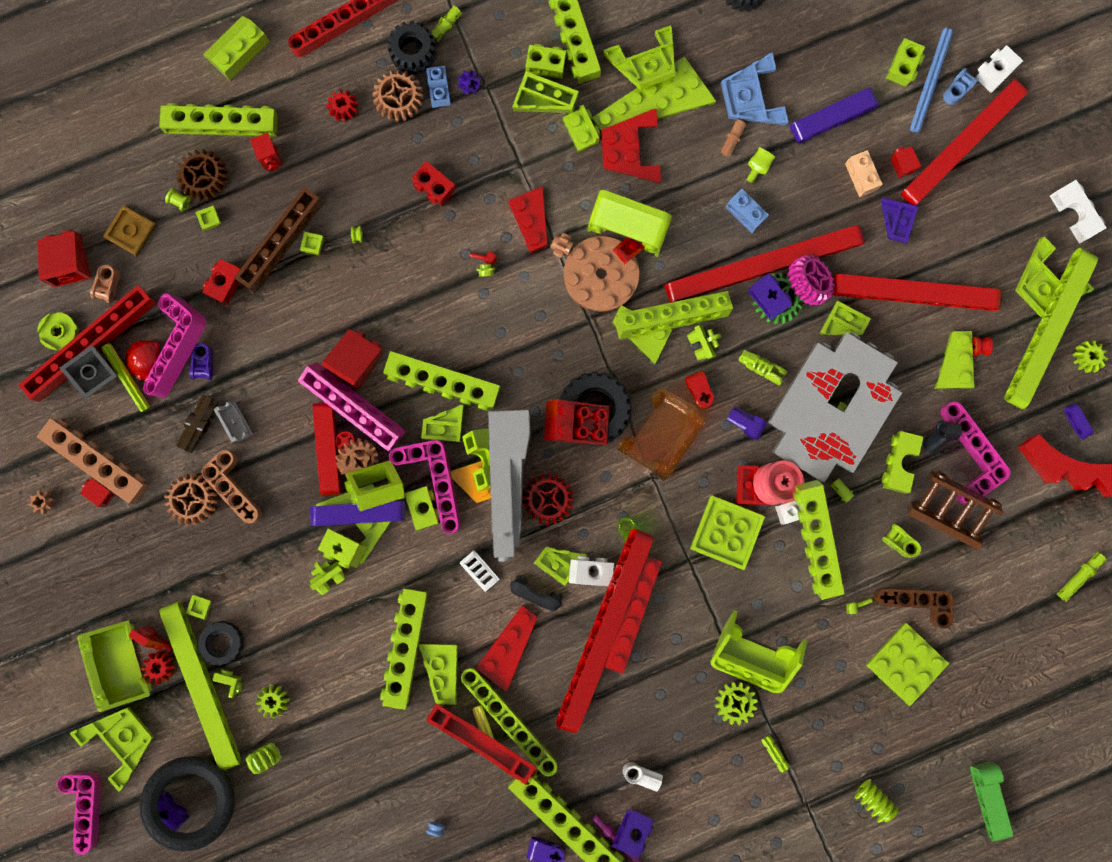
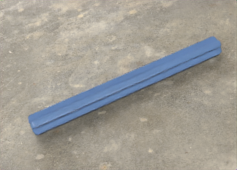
M944 28L910 126L911 132L919 133L921 131L953 35L952 29Z

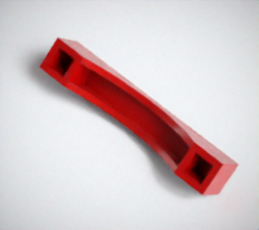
M649 557L646 558L605 663V668L624 673L662 563L661 561Z
M435 704L425 720L485 757L525 785L530 784L539 769L536 765L440 704Z

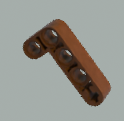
M879 588L873 593V600L877 605L930 608V622L935 627L946 629L953 623V597L949 592ZM902 593H905L907 597L904 603H901L899 599ZM921 594L926 596V601L923 604L919 602ZM881 595L892 596V599L883 600L880 597ZM941 595H944L945 602L940 605L938 599ZM941 614L945 617L943 624L938 622V617Z

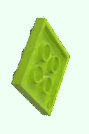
M710 495L690 549L745 571L765 516Z
M903 623L865 665L908 706H911L949 663L907 623Z

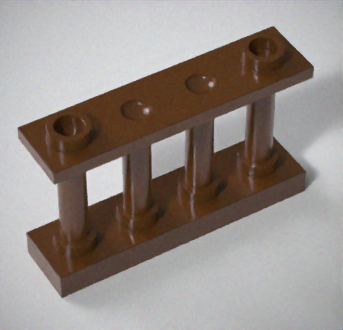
M931 470L930 479L934 482L920 503L916 504L911 501L908 506V514L979 550L982 546L979 533L993 512L1001 516L1003 515L1001 503L994 498L988 499L956 483L943 472ZM941 485L950 489L949 495L938 512L928 510V504ZM958 494L969 499L955 520L950 521L945 518L946 512ZM976 503L985 507L986 510L973 529L967 530L963 528V522Z

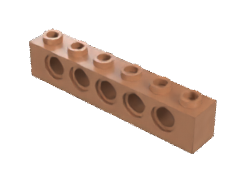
M50 418L36 436L127 503L136 504L149 487L144 482L146 480L144 477L137 473L135 475L129 471L130 468L124 463L120 462L118 464L114 461L115 457L107 451L104 453L100 451L98 444L91 440L86 441L83 438L84 434L76 429L72 431L68 428L69 424L63 419L58 418L56 420ZM65 433L66 440L61 442V436ZM81 444L82 450L80 453H77L76 447ZM96 455L97 462L93 465L91 459ZM111 466L113 472L108 476L106 471ZM127 477L128 484L123 487L122 480Z

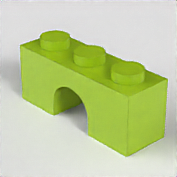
M489 428L472 430L462 436L467 455L475 454L482 460V468L472 473L477 491L490 490Z
M903 431L897 432L892 436L890 443L893 446L892 451L886 459L888 468L887 472H884L882 476L883 488L904 494L911 492L915 474L908 473L903 469L902 459L906 455L912 457L919 456L923 441L922 436Z

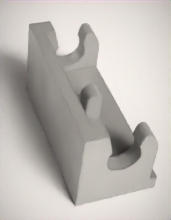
M228 401L226 402L227 405L214 408L232 443L238 444L254 435L236 402Z

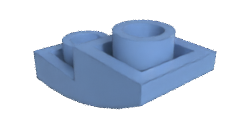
M445 65L426 68L432 108L451 105Z

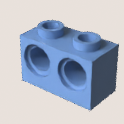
M743 189L726 205V208L751 233L764 223L769 216Z

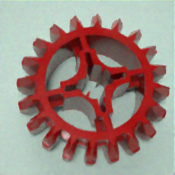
M551 473L547 474L548 479H544L543 474H540L541 481L538 482L537 478L534 477L533 481L536 484L533 486L528 482L527 485L531 490L524 489V493L529 494V496L522 497V500H528V503L524 504L523 507H530V510L526 513L527 515L532 512L534 513L531 518L533 521L538 516L540 517L539 524L542 523L543 519H546V525H549V519H553L555 525L557 524V517L564 521V518L561 516L563 513L569 516L566 508L573 509V506L568 505V502H574V498H568V495H572L574 492H567L566 489L570 487V484L563 486L562 484L565 482V479L562 478L558 482L557 474L554 476V480L551 479ZM546 483L555 485L550 492H544L538 488ZM560 489L565 497L563 507L555 500V496ZM553 491H555L552 500L557 506H555L552 503L548 505L545 504L542 508L545 499L540 493H542L543 495L552 494ZM534 492L542 499L537 510L532 503ZM548 506H552L559 511L554 515L541 514Z

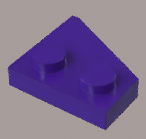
M882 198L881 206L888 239L907 244L918 206Z

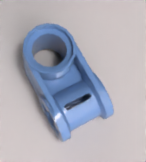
M964 67L943 94L944 101L949 105L958 103L976 84L979 78H974Z

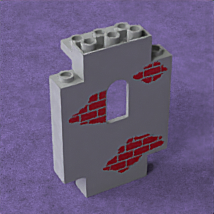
M853 332L843 334L840 341L835 343L834 351H831L832 347L824 342H821V344L816 343L767 422L783 432L772 453L786 461L793 462L800 470L825 483L836 464L854 473L902 394L898 390L899 387L891 382L886 383L897 364L893 360L894 357L887 352L882 354L877 351L878 347L870 342L865 344L860 341L861 337ZM853 373L858 376L860 386L845 411L842 412L827 402L844 375Z

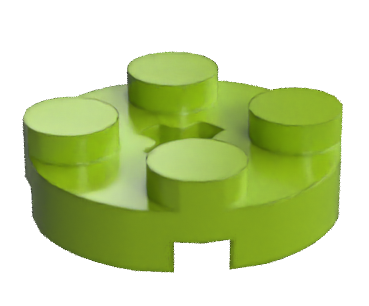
M64 313L48 314L43 317L38 325L40 342L51 350L59 351L78 335L79 326L72 317ZM61 327L62 333L61 335H58L56 337V332L54 331V329H59Z

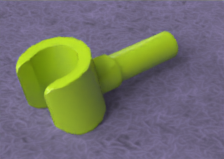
M872 599L848 603L846 605L847 614H858V607L872 603Z

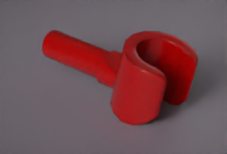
M471 252L469 257L480 259L491 265L497 260L496 255L492 252H488L486 256Z

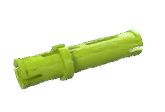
M1096 552L1086 564L1083 563L1081 565V569L1057 592V595L1067 602L1091 576L1094 577L1098 568L1107 559L1101 553Z

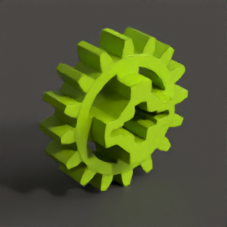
M732 681L731 687L724 684L725 690L719 689L718 692L721 695L715 696L719 703L714 704V706L720 708L717 714H724L722 720L726 721L729 719L731 725H733L734 721L741 725V720L747 723L748 716L754 717L751 711L757 710L753 703L758 701L752 698L755 693L753 691L748 692L750 689L748 685L743 688L742 682H739L736 686ZM739 690L744 692V694L737 695L733 691ZM727 695V702L723 706L724 698ZM733 698L739 701V709L733 705ZM748 702V708L745 711V704ZM733 711L737 712L739 716H731L727 713H731Z

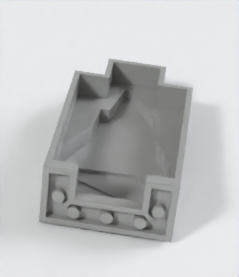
M529 410L488 412L494 557H498L499 561H511V557H515V547H519L523 465H525L531 441Z

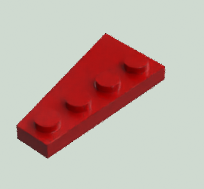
M522 605L475 668L506 692L537 620V616Z

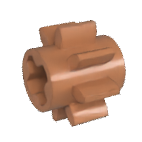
M562 233L561 236H555L551 244V248L555 249L554 255L561 258L563 254L569 255L574 244L570 241L571 236Z
M37 491V495L30 496L31 503L28 506L34 508L33 513L41 511V514H47L48 509H54L52 505L55 499L49 497L50 492L43 494L42 491Z

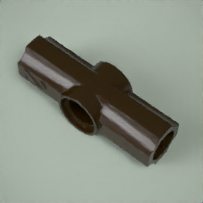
M202 395L194 412L190 413L185 421V429L176 444L177 447L193 453L199 439L209 429L214 408L217 407L219 402Z

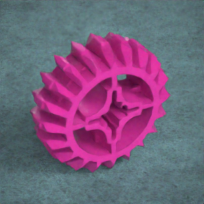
M813 255L801 256L794 260L789 267L787 274L790 277L788 281L792 284L790 288L794 289V294L799 296V300L803 299L805 304L809 303L811 306L820 305L829 300L834 293L835 285L833 281L835 279L831 277L832 272H829L828 266H825L824 261H820L818 257L814 258Z

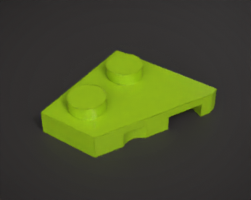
M836 301L819 334L843 336L845 333L850 334V332H853L858 336H862L871 318Z
M459 405L451 410L423 419L421 439L460 442L464 406Z
M545 547L534 564L565 586L569 581L571 560H577L578 556L587 557V555Z

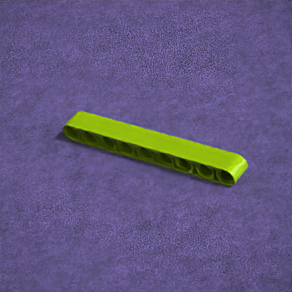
M1078 248L1071 256L1004 397L1005 401L1020 409H1025L1031 402L1098 262L1097 256L1082 248Z
M180 601L161 608V619L218 768L224 771L241 764V757L204 659L198 650L199 646L185 609Z

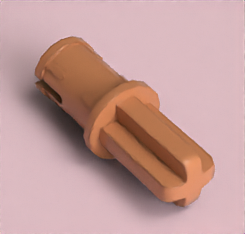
M741 120L735 121L731 132L726 135L727 139L721 149L722 155L731 156L736 144L740 142V136L744 128L747 126L745 122Z

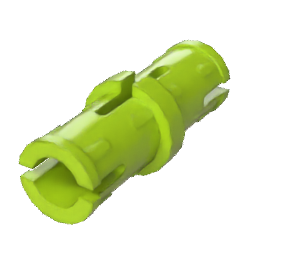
M453 6L444 17H441L439 23L431 31L436 42L448 30L452 29L454 22L462 15V12L456 6Z

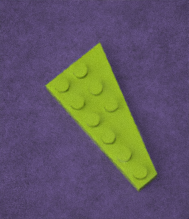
M683 57L674 63V78L641 90L637 87L592 117V121L601 132L602 129L652 109H657V120L691 109L695 110L702 106L716 104V100L687 59Z

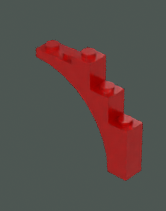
M1040 434L1031 436L1017 447L1045 483L1054 482L1056 484L1065 477L1074 490L1083 489L1085 491L1095 485L1104 497L1112 496V464H1089L1074 460L1050 446Z

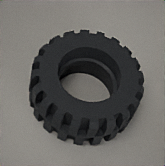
M596 371L589 374H580L579 377L572 379L565 386L559 400L578 402L583 395L589 392L605 394L613 406V414L608 421L607 444H610L623 434L630 422L632 411L630 395L627 393L626 387L620 384L617 378H612L607 373L603 372V374H600ZM585 444V445L591 446V447H593V446H598V447H599V446H604V445H595V444Z

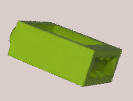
M390 460L346 473V490L348 493L351 492V501L353 505L357 504L359 511L405 498L403 483ZM383 479H387L389 484L360 492L358 488Z

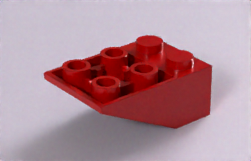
M564 400L546 401L544 440L607 445L609 406Z

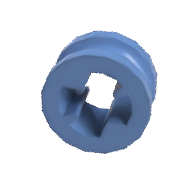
M434 821L428 822L429 829H427L426 833L437 837L444 835L442 832L445 829L444 824Z

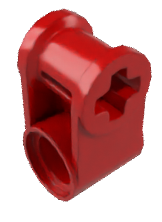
M701 370L685 377L686 385L697 406L702 409L710 407L714 400V395L704 372ZM702 395L709 397L707 403L700 401Z

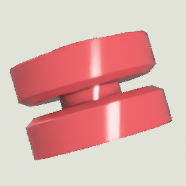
M783 460L768 463L757 470L753 481L754 491L758 498L766 504L777 505L793 502L795 500L794 493L796 492L795 485L803 484L804 478L799 467L793 462Z

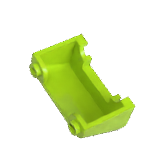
M129 620L80 634L77 637L98 712L150 696L149 692L152 691L149 680L145 681L144 677H142L132 643L133 639L128 637L132 629H135L134 625L129 623Z

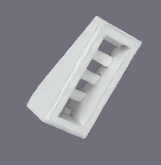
M475 550L460 562L462 567L484 592L500 580ZM476 558L477 561L469 567L467 564ZM481 564L482 567L474 573L472 570ZM486 569L487 573L479 579L477 576ZM491 575L493 578L484 585L482 582Z

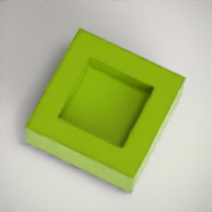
M214 206L196 212L203 231L221 225Z
M304 232L300 251L320 256L324 237Z
M192 595L186 614L206 619L213 600Z

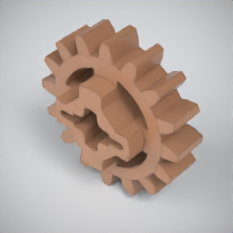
M360 438L355 443L351 439L349 445L344 443L345 448L338 449L340 455L336 456L338 461L336 465L342 475L372 466L378 462L376 457L378 453L372 443L369 444L368 440L362 442Z

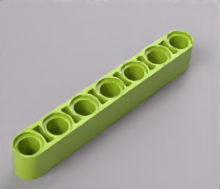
M474 667L466 668L461 676L463 684L530 761L539 767L538 770L545 776L554 775L557 771L555 757L484 676ZM467 672H473L476 675V679L470 682L466 679L465 675ZM484 686L488 688L489 694L481 696L478 693V689ZM492 702H500L502 705L501 710L494 711L491 708ZM505 717H513L515 723L512 726L506 725L504 723ZM524 731L527 733L528 738L523 741L519 740L517 733ZM538 746L541 749L540 754L532 755L530 752L531 747ZM551 761L554 767L551 770H546L543 767L544 762Z

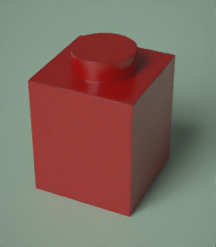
M904 146L896 149L890 158L899 179L915 173L921 167L912 146L906 149Z
M94 478L88 479L83 484V490L80 492L82 496L97 507L103 508L107 506L115 493Z

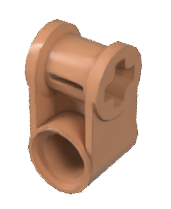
M109 265L100 266L91 288V298L106 300L107 303L111 304L116 296L121 276L120 272ZM111 271V277L106 279L107 272Z

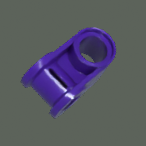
M197 343L192 351L190 378L192 380L196 378L213 379L214 352L206 344ZM202 348H205V356L200 357L199 351Z
M531 837L526 858L534 862H563L565 848L561 844L547 841L540 837ZM555 851L559 852L557 858H554Z

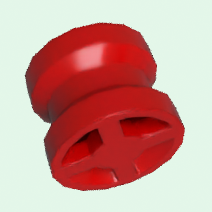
M973 337V356H979L980 354L990 356L993 350L991 337H985L984 339Z
M341 432L336 437V446L339 449H344L343 444L349 445L351 439L354 443L357 442L356 437L349 432Z

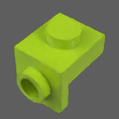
M222 669L214 673L212 681L231 685L228 695L230 698L240 694L243 683H241L242 677L233 675V671Z

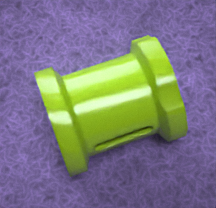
M171 188L166 195L165 202L179 207V210L183 212L189 207L191 197L188 195L184 196L177 192V189Z

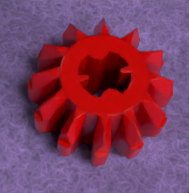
M339 89V94L332 92L333 98L328 97L329 104L326 105V108L330 110L329 115L331 117L334 116L336 121L342 118V121L346 122L347 117L353 120L352 114H357L356 108L359 107L356 96L354 94L351 95L349 90L343 93V90Z
M156 651L155 654H148L149 659L143 660L147 666L141 667V670H146L147 672L143 675L144 678L150 676L149 683L156 681L157 685L162 684V681L166 683L169 681V676L175 675L171 669H175L177 666L171 665L174 658L168 659V652L162 655L161 651ZM160 664L161 668L159 669V671H157L156 668Z

